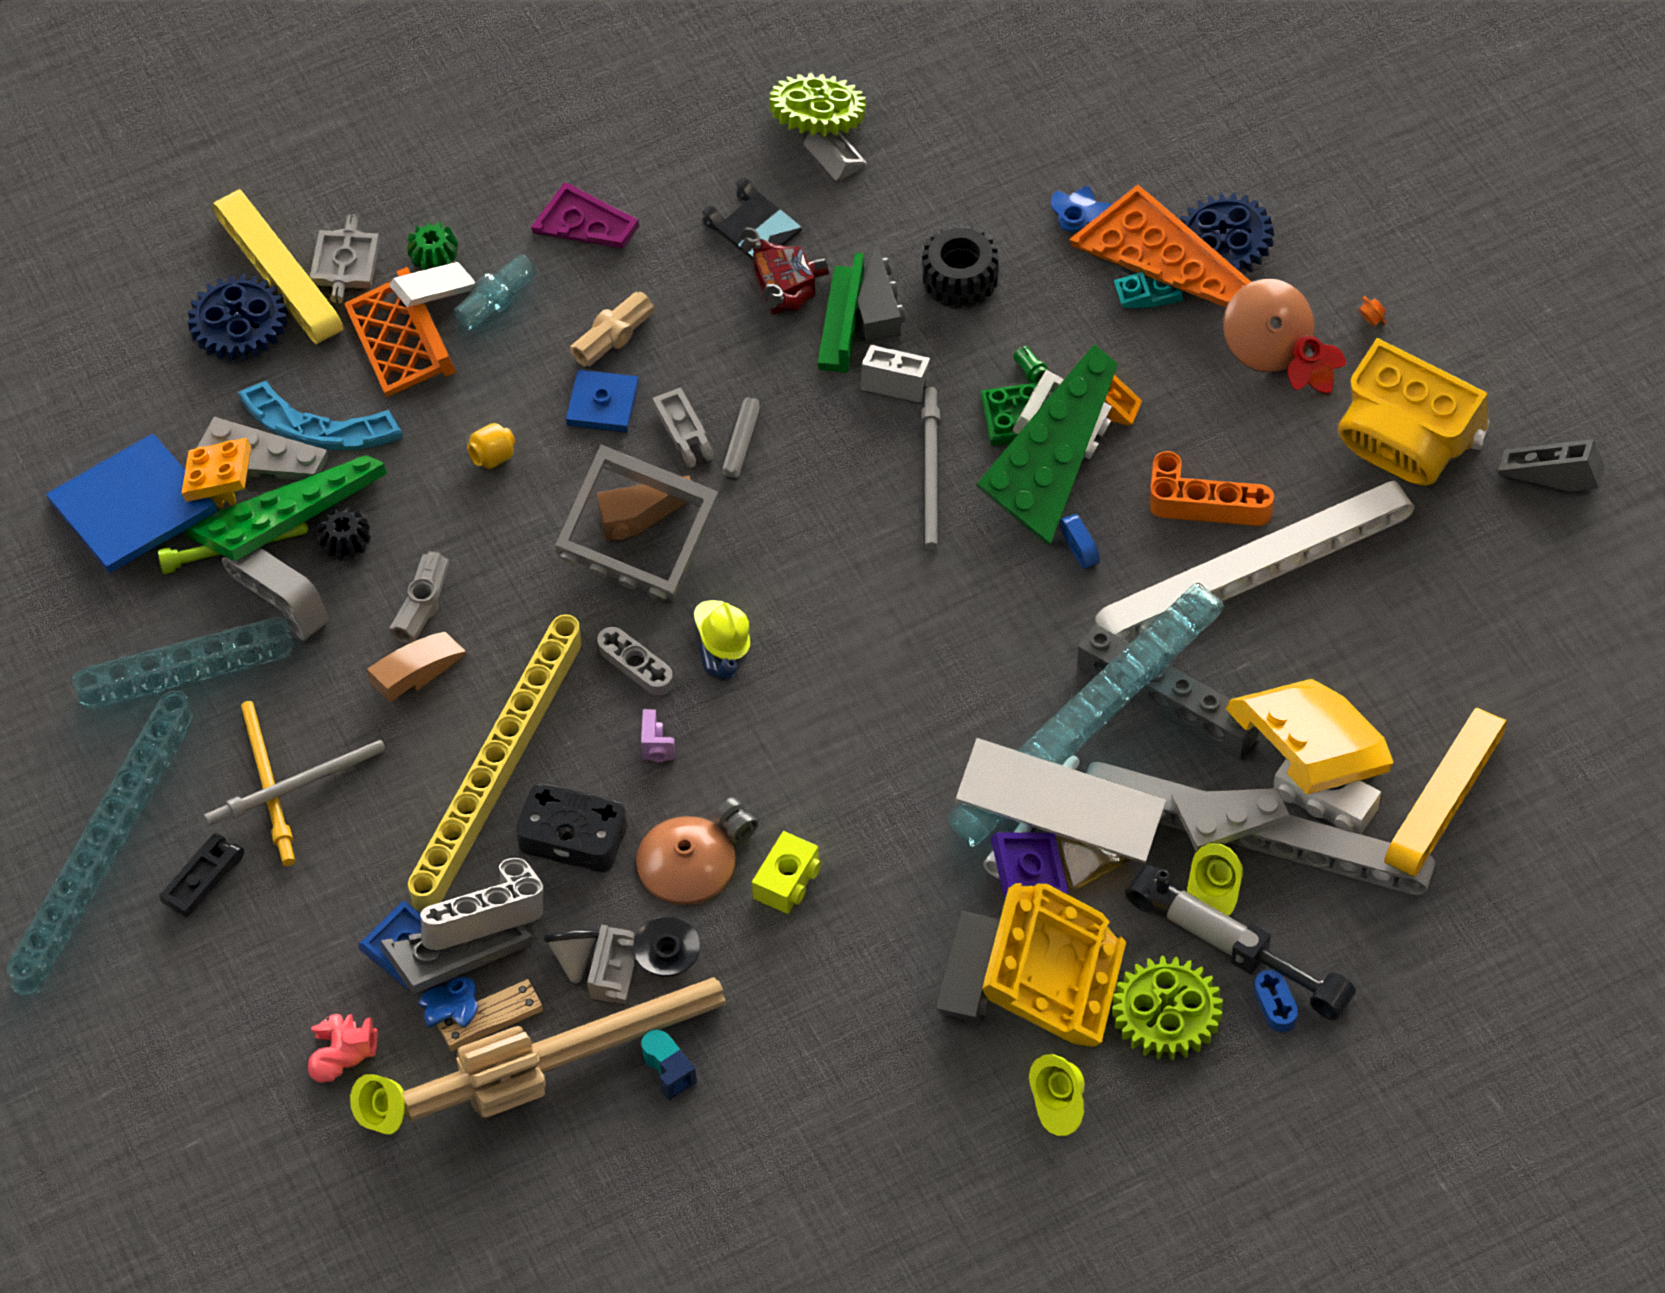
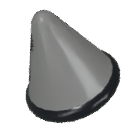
M575 930L545 935L544 941L548 943L572 983L577 984L582 980L598 939L599 931Z

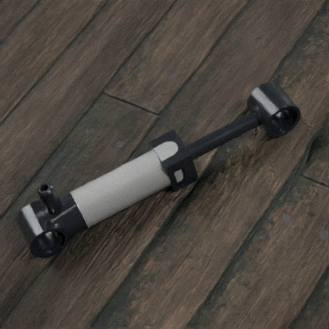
M1145 865L1125 891L1128 901L1136 908L1145 912L1153 910L1232 957L1231 963L1250 975L1261 962L1313 992L1309 1000L1310 1005L1319 1015L1326 1019L1337 1020L1356 994L1354 985L1338 973L1331 972L1325 979L1319 981L1269 952L1270 933L1253 923L1246 927L1170 882V874L1167 870H1160L1152 865Z

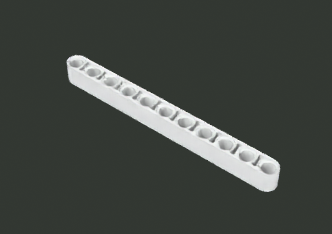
M1387 482L1108 605L1096 615L1095 621L1099 626L1127 642H1132L1400 523L1413 513L1414 505L1398 482Z

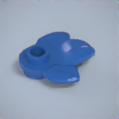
M1089 186L1077 190L1071 196L1061 191H1055L1051 198V208L1059 216L1058 223L1060 227L1071 233L1079 232L1111 206V203L1108 202L1096 203Z
M457 977L446 985L437 986L426 991L418 1004L426 1008L424 1017L427 1027L431 1028L453 1017L458 1025L466 1028L478 1010V1004L475 1000L476 985L469 977Z

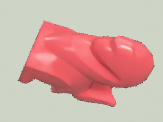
M333 1014L311 1028L312 1032L316 1033V1039L331 1041L330 1047L318 1049L308 1060V1073L312 1079L319 1083L334 1081L336 1077L342 1075L343 1069L354 1067L364 1059L376 1056L378 1030L373 1028L372 1018L365 1019L362 1027L357 1028L356 1021H353V1015H347L346 1019L343 1020L340 1014Z

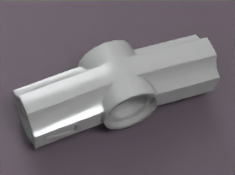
M429 551V553L423 554L415 579L408 586V597L389 628L390 634L397 638L399 642L409 644L416 641L428 619L435 616L439 610L438 599L449 568V559L443 557L440 553Z

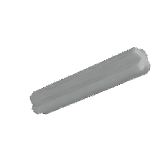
M747 397L743 400L723 465V474L726 477L737 478L740 475L760 409V402L756 398L751 399Z

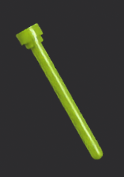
M303 522L270 542L306 534L308 532V525ZM206 546L177 552V549L170 550V547L157 550L163 575L176 572L175 569L181 568V564L221 555Z

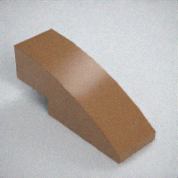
M446 632L430 635L399 648L367 669L369 681L391 703L411 687L418 691L466 655V651Z

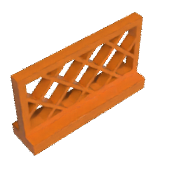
M408 267L396 271L399 277L411 274ZM392 281L344 303L386 397H390L441 372L444 373L445 377L456 373L455 367L425 303L404 307L399 297L395 304L383 302L387 294L394 292L389 286ZM363 305L372 306L367 317L356 315L354 310ZM380 308L391 311L386 322L374 319ZM398 313L410 315L405 326L393 324ZM370 326L383 328L378 339L366 337ZM390 330L401 333L396 344L385 342ZM409 335L420 338L415 349L404 346ZM381 348L392 350L387 362L376 359ZM400 353L412 355L407 367L395 364ZM419 357L431 360L433 364L423 370L414 369ZM391 370L403 373L399 381L390 385L387 384L386 380Z

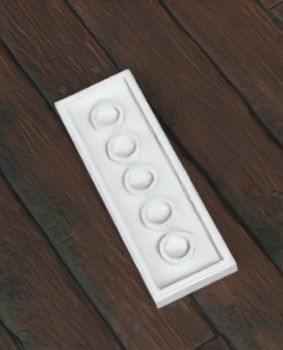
M976 738L956 796V802L1144 864L1166 803L1165 799Z

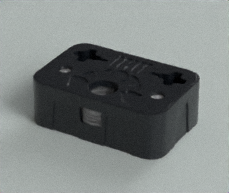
M537 783L531 788L516 826L519 848L523 853L591 869L596 872H606L612 868L620 843L627 830L625 808L621 802L547 783Z

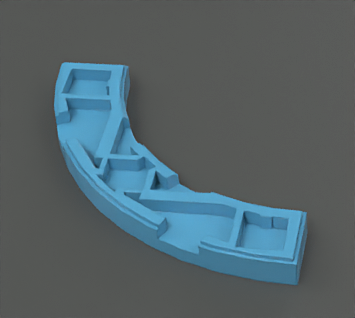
M267 381L238 392L239 399L246 409L267 429L281 437L327 450H358L384 445L403 438L402 431L389 410L366 417L351 418L345 422L331 421L330 418L310 413L303 414L291 408L290 404L278 396Z

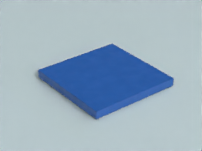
M153 433L46 494L50 504L109 574L217 512L215 504L209 497L185 501L181 494L185 469Z

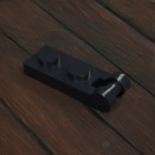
M214 833L159 895L161 902L187 918L232 865L240 862L244 855V849L237 844L231 845L227 843L224 836ZM220 853L222 856L218 859L214 854Z

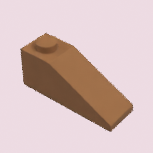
M690 475L683 476V478L691 481ZM644 484L597 493L599 513L606 541L623 540L636 536L687 503L684 500Z

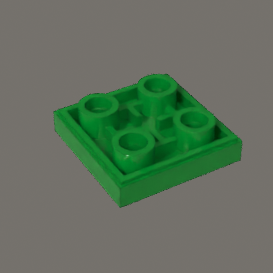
M1039 382L980 390V398L991 446L1010 444L1015 439L1018 433L1012 430Z

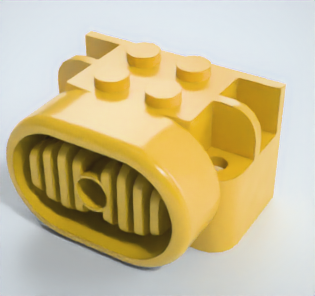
M1376 338L1352 375V404L1338 424V433L1345 445L1362 459L1409 483L1428 486L1438 479L1451 458L1458 457L1464 450L1471 448L1474 443V435L1478 429L1487 430L1488 394Z

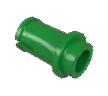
M1023 346L1024 351L1020 347L1014 353V361L1024 370L1026 379L1029 382H1039L1045 371L1048 370L1047 364L1039 361L1030 347Z

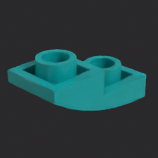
M1143 272L1114 280L1122 308H1147L1183 301L1180 289L1150 277L1145 278Z

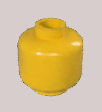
M492 423L471 434L467 451L475 465L491 469L512 458L515 438L508 428Z

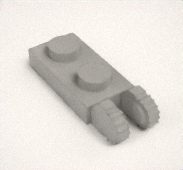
M681 387L652 398L656 412L677 450L681 451L682 457L689 468L696 466L695 455L689 447L698 443L703 457L707 461L714 459L712 448L706 438V432Z

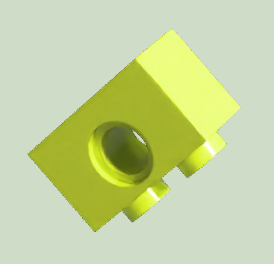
M783 831L752 880L753 899L789 914L794 904L799 905L806 892L805 886L810 878L815 879L820 871L822 862L819 860L818 846ZM786 872H793V873H795V874L790 875V876L783 875V874L786 873Z

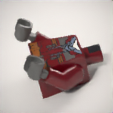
M751 227L745 228L739 236L741 240H744L741 243L743 251L749 252L753 248L754 273L763 292L761 297L765 298L772 315L786 309L798 311L810 298L815 296V278L829 275L825 258L822 257L808 261L803 248L800 246L787 247L772 244L761 239L759 233Z

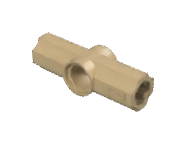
M641 291L633 293L613 311L609 309L602 311L594 320L592 329L570 346L571 353L583 367H590L612 347L619 349L625 346L630 340L633 330L655 312L654 305L650 302L648 296Z

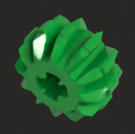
M427 221L425 227L416 225L415 233L408 234L407 255L412 260L414 267L421 266L423 270L450 264V261L456 260L458 241L455 235H453L450 226L443 228L440 221L433 226Z

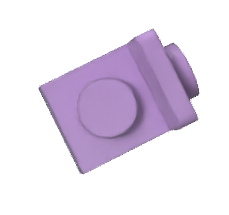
M643 709L642 760L654 762L674 760V738L663 737V722H657L656 710Z

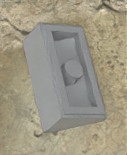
M809 132L804 141L805 147L836 181L844 179L864 168L867 164L840 132H838L837 136L827 132L826 137L820 132H816L814 136H811Z

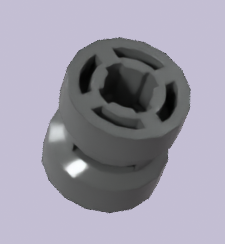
M730 798L715 810L713 821L720 828L727 830V836L734 844H740L754 834L758 827V821L751 813L744 811V805L737 798Z

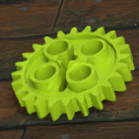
M809 73L808 78H804L798 74L796 80L787 77L786 82L778 81V86H773L772 92H770L769 112L773 113V119H779L780 125L788 124L789 130L799 128L800 134L810 131L811 136H814L816 132H820L826 137L827 132H831L837 136L839 130L849 133V128L856 129L857 123L862 124L863 118H865L866 98L862 97V91H855V85L846 86V80L836 82L835 76L825 79L824 74H821L819 78H815Z
M1161 956L1160 964L1155 965L1148 958L1147 968L1144 969L1139 964H1135V975L1129 972L1124 973V982L1117 983V993L1113 994L1114 1006L1112 1016L1117 1017L1115 1019L1116 1029H1122V1039L1125 1040L1132 1037V1049L1143 1045V1055L1145 1056L1151 1050H1155L1157 1059L1160 1060L1163 1052H1168L1170 1059L1174 1060L1176 1051H1180L1187 1058L1190 1047L1200 1052L1201 1041L1207 1044L1211 1043V1033H1218L1219 1024L1217 1022L1222 1021V1011L1220 1010H1222L1223 999L1218 998L1220 988L1212 987L1213 977L1202 978L1203 967L1192 971V961L1190 960L1184 966H1180L1178 957L1175 956L1172 964H1167L1165 957ZM1165 984L1171 986V988L1162 989L1159 986ZM1187 1004H1195V1005H1197L1198 1007H1197V1008H1194V1009H1191V1008L1185 1007V1005H1187ZM1139 1007H1147V1008H1149L1150 1010H1149V1011H1146V1012H1142V1011L1137 1010V1008H1139ZM1171 1026L1176 1028L1177 1030L1166 1031L1163 1028Z

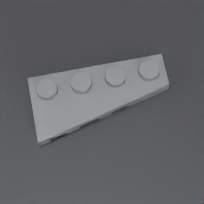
M213 417L197 448L247 437L251 444L247 476L259 477L260 474H275V477L280 479L302 480L320 473L328 459V453L325 449L217 417Z

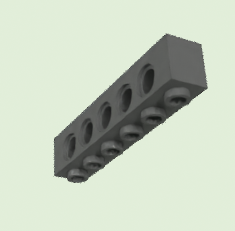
M1095 624L1078 645L1077 667L1239 760L1243 758L1257 740L1259 735L1257 727L1245 730L1228 713L1226 707L1230 701L1229 698L1103 627Z

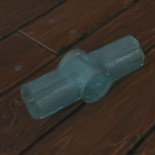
M523 254L520 256L516 255L497 273H486L477 282L475 291L453 310L454 316L460 325L467 330H473L495 310L499 312L506 310L513 302L515 293L537 275L536 268L530 259Z

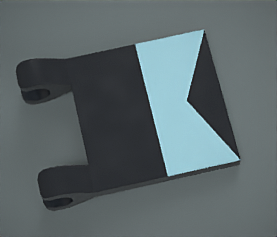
M742 178L736 183L738 187L736 190L737 196L747 202L729 217L724 219L712 205L702 211L703 215H705L702 219L704 225L717 230L752 260L753 248L749 252H745L741 248V243L744 240H741L739 236L745 228L751 227L759 233L761 239L782 246L802 230L799 224L759 193L747 178Z

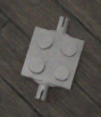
M351 214L346 216L345 229L336 231L319 230L310 279L316 286L333 287L330 299L334 303H337V298L338 303L343 302L345 288L371 289L380 238L379 234L358 231L359 217L354 214L353 217H351Z

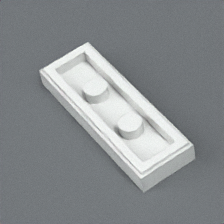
M458 262L393 278L389 286L407 307L471 291L476 283Z

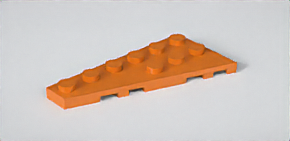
M1140 185L1132 188L1069 239L1071 246L1137 273L1143 272L1145 276L1223 307H1227L1229 301L1239 289L1251 283L1248 278Z

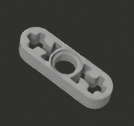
M608 627L598 634L597 643L600 655L650 694L660 696L667 694L672 689L673 674L671 668L624 631L616 627ZM609 641L611 643H614L615 641H618V647H616L614 644H610L609 646H607L606 642ZM632 656H640L644 659V662L636 667L626 663ZM652 675H654L656 678H661L662 676H664V681L662 682L661 680H656L655 682H653Z

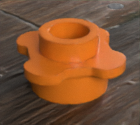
M1363 296L1362 300L1365 303L1358 308L1363 318L1373 327L1380 322L1386 325L1387 322L1384 319L1386 310L1382 304L1375 298L1370 301L1366 296Z

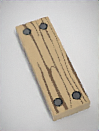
M529 979L477 1001V1013L466 1028L458 1025L453 1017L440 1022L437 1026L450 1051H453L542 1012L543 1007Z

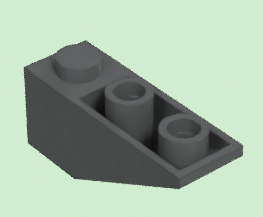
M879 246L873 249L857 299L858 321L865 343L900 336L901 323L905 322L902 304L897 305L895 301L898 298L895 281H889L888 275L891 274L888 258H882Z

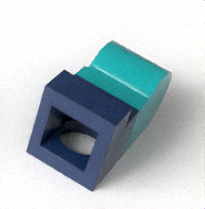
M652 1030L643 1036L641 1041L643 1060L649 1067L657 1069L661 1075L659 1076L661 1091L668 1100L697 1083L695 1067L666 1032Z

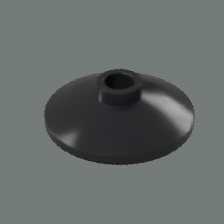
M659 917L647 922L637 932L633 943L634 956L640 967L650 974L660 977L676 976L690 969L698 959L700 939L697 931L687 921L677 917ZM665 950L673 951L671 954H662Z

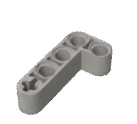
M262 548L254 550L237 561L227 557L222 559L223 566L232 578L283 612L289 627L301 640L305 641L330 621L314 585L306 577Z
M520 858L504 860L499 866V885L430 905L421 911L422 945L430 950H441L540 919L543 915V884L525 860Z

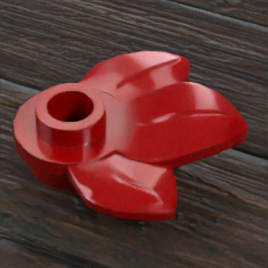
M1307 335L1299 338L1294 344V359L1288 366L1287 374L1289 382L1295 391L1302 389L1308 383L1314 390L1329 394L1334 385L1333 369L1341 368L1347 362L1339 348L1334 345L1322 344L1318 338ZM1304 347H1309L1312 350L1313 354L1311 357L1303 353Z

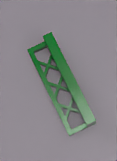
M855 252L853 267L834 266L818 358V370L849 373L858 320L857 299L865 277L864 253Z

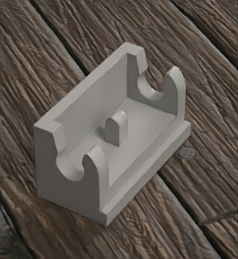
M870 345L862 363L861 390L920 403L923 397V386H927L930 358Z
M601 925L587 981L590 999L626 1004L636 964L633 951L635 933L629 930L611 928L608 925Z

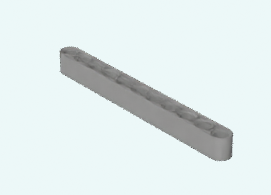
M1092 762L1086 774L1165 799L1166 803L1159 824L1184 831L1186 830L1171 802V793L1206 792L1102 762ZM1292 815L1289 816V822L1228 842L1412 895H1423L1427 892L1436 864L1434 858L1429 856L1418 875L1413 877L1384 864L1385 855L1391 843Z

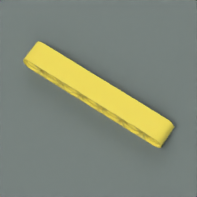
M237 190L212 203L213 210L220 223L264 280H268L269 286L277 287L278 295L282 294L286 308L314 344L317 345L344 330L337 312L241 190Z

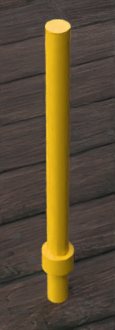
M246 701L242 703L241 708L262 788L265 789L274 785L275 782L254 703ZM279 797L266 802L273 826L271 835L274 845L279 848L282 864L290 866L295 863L291 846L293 837L290 826L285 823Z

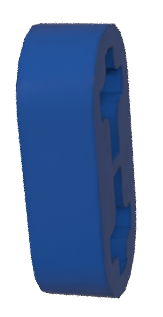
M1075 513L1060 519L1062 534L1080 566L1086 569L1099 564L1100 556L1098 549L1080 517Z
M1274 970L1260 972L1255 979L1254 994L1267 1024L1271 1029L1281 1033L1292 1030L1297 1022L1298 1009L1285 979L1279 972ZM1269 982L1271 986H1275V996H1272L1268 988H1264V983ZM1277 1006H1280L1283 1014H1288V1019L1283 1020L1281 1016H1276Z

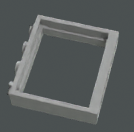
M600 445L555 545L556 554L560 556L559 558L568 561L569 565L576 566L579 563L589 567L588 570L596 576L606 578L607 575L618 579V583L628 589L635 590L638 587L648 591L647 594L655 600L659 598L664 601L667 599L673 602L718 502V491ZM603 468L701 507L668 581L570 541Z

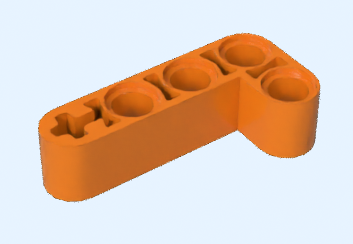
M1163 451L1155 456L1150 488V510L1157 517L1263 526L1271 521L1274 506V493L1271 488L1261 484L1181 478L1182 462L1179 455L1171 451Z

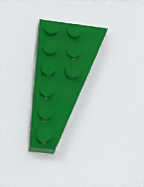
M368 455L361 456L350 462L217 511L184 530V534L219 554L237 561L387 474L383 462Z

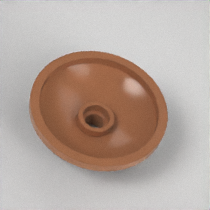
M1263 279L1245 285L1233 295L1224 313L1223 333L1228 348L1242 364L1256 371L1276 372L1288 368L1294 359V344L1299 338L1314 335V318L1309 303L1296 288L1283 281ZM1272 318L1277 319L1279 322L1277 329L1272 328L1270 325ZM1304 347V348H1303V353H1304V354H1306V352L1308 351L1309 347Z
M690 816L672 818L651 829L641 841L636 857L638 875L644 887L658 899L677 905L698 904L719 894L730 882L736 864L734 846L726 832L711 821ZM682 847L690 848L687 851L680 850Z

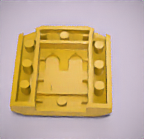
M1314 679L1230 699L1226 707L1228 713L1245 730L1257 727L1291 763L1287 775L1306 795L1388 773L1394 763L1385 738L1344 696Z
M1015 883L1008 888L982 990L989 1001L1072 1044L1090 1047L1101 1044L1126 941L1122 936L1117 938L1108 928L1109 920L1103 913L1049 884L1021 886L1022 883Z

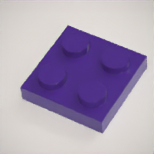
M996 832L991 837L1004 899H1006L1008 888L1015 883H1022L1021 886L1049 884L1065 894L1069 893L1055 834Z

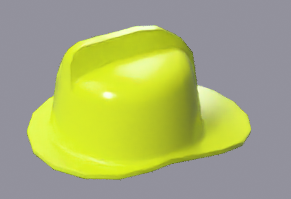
M715 600L704 601L696 607L694 620L705 648L712 655L720 659L736 660L747 653L750 647L749 621L740 609L731 606L729 603Z
M1210 843L1201 847L1195 853L1192 861L1187 892L1229 916L1237 904L1243 877V867L1237 855L1230 848L1222 844Z
M1054 1054L1043 1055L1034 1061L1029 1073L1030 1087L1034 1096L1037 1113L1042 1125L1048 1132L1056 1136H1068L1075 1132L1082 1123L1084 1115L1082 1098L1085 1087L1084 1077L1080 1069L1074 1064L1067 1062L1064 1058Z
M366 1074L358 1078L350 1094V1106L354 1118L367 1129L383 1134L395 1133L400 1128L405 1114L403 1088L399 1083L374 1074Z

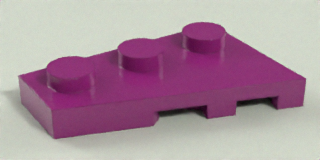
M564 182L533 223L531 229L535 234L624 248L640 227L638 219Z

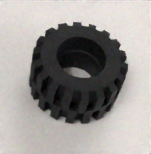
M955 225L950 230L947 227L941 229V234L934 233L931 236V241H926L922 251L923 284H925V290L928 294L932 293V298L935 301L942 300V305L945 306L954 304L955 308H961V305L972 307L974 302L981 304L986 301V296H991L994 293V288L998 285L999 254L997 245L993 244V239L989 235L984 236V231L980 229L974 231L972 226L966 225V228H960V225ZM956 264H965L971 267L965 269H955L950 266Z

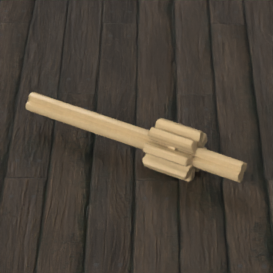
M715 977L534 1044H532L528 1034L520 1026H516L464 1045L457 1049V1065L460 1071L402 1092L405 1102V1115L412 1122L470 1100L474 1110L482 1118H487L541 1098L545 1095L544 1087H546L544 1072L639 1038L649 1031L660 1030L725 1006L726 1000L722 994L723 988L719 980L716 981Z

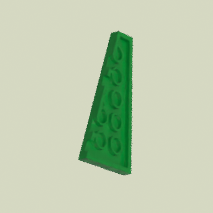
M1093 344L976 484L978 489L1048 546L1052 542L1118 366L1114 359L1095 344Z

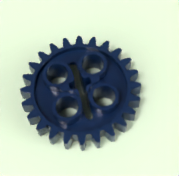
M1234 192L1230 199H1226L1224 193H1220L1219 200H1214L1211 195L1208 196L1209 203L1204 204L1198 200L1197 210L1188 207L1189 217L1181 216L1180 221L1239 272L1244 268L1252 272V263L1261 265V256H1269L1268 247L1274 245L1272 237L1275 234L1271 216L1267 215L1265 207L1259 208L1258 200L1249 203L1248 195L1237 200L1236 193Z
M242 274L239 281H235L234 277L229 275L228 282L224 283L218 278V286L214 287L206 284L207 293L197 292L198 300H191L192 309L187 311L189 317L187 323L192 340L197 341L199 349L205 348L208 356L216 351L218 360H221L227 354L229 355L230 362H233L236 355H240L242 360L246 361L247 353L258 357V349L261 348L268 352V342L277 344V335H284L283 326L287 325L286 315H288L286 304H284L282 294L278 295L276 286L269 288L268 280H264L259 284L257 276L252 277L250 281H246L245 274Z

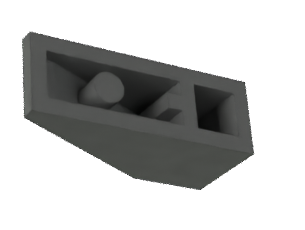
M1594 439L1506 449L1498 472L1501 476L1568 492L1588 491L1600 487L1605 465Z

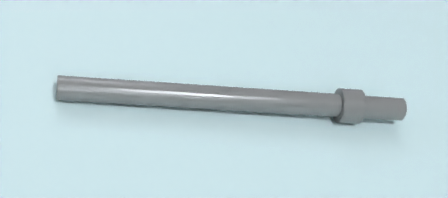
M928 387L924 390L925 407L921 410V422L925 425V547L927 549H935L938 546L937 425L940 423V409L937 407V389Z
M381 740L375 741L244 798L235 797L226 801L225 806L204 814V821L209 827L230 817L233 820L246 815V811L383 753L385 752V746Z

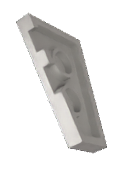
M1276 788L1171 793V802L1196 852L1201 847L1210 843L1225 844L1289 822L1290 814Z

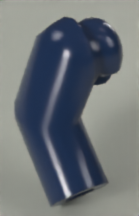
M704 644L699 646L706 673L722 680L734 677L738 669L735 660L730 659L729 661L728 658L718 659V657L712 655L705 648Z

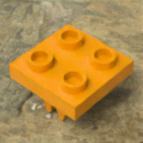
M247 437L189 450L181 492L186 502L210 497L219 508L224 507V500H227L232 506L235 505L236 497L234 491L245 489L251 444Z

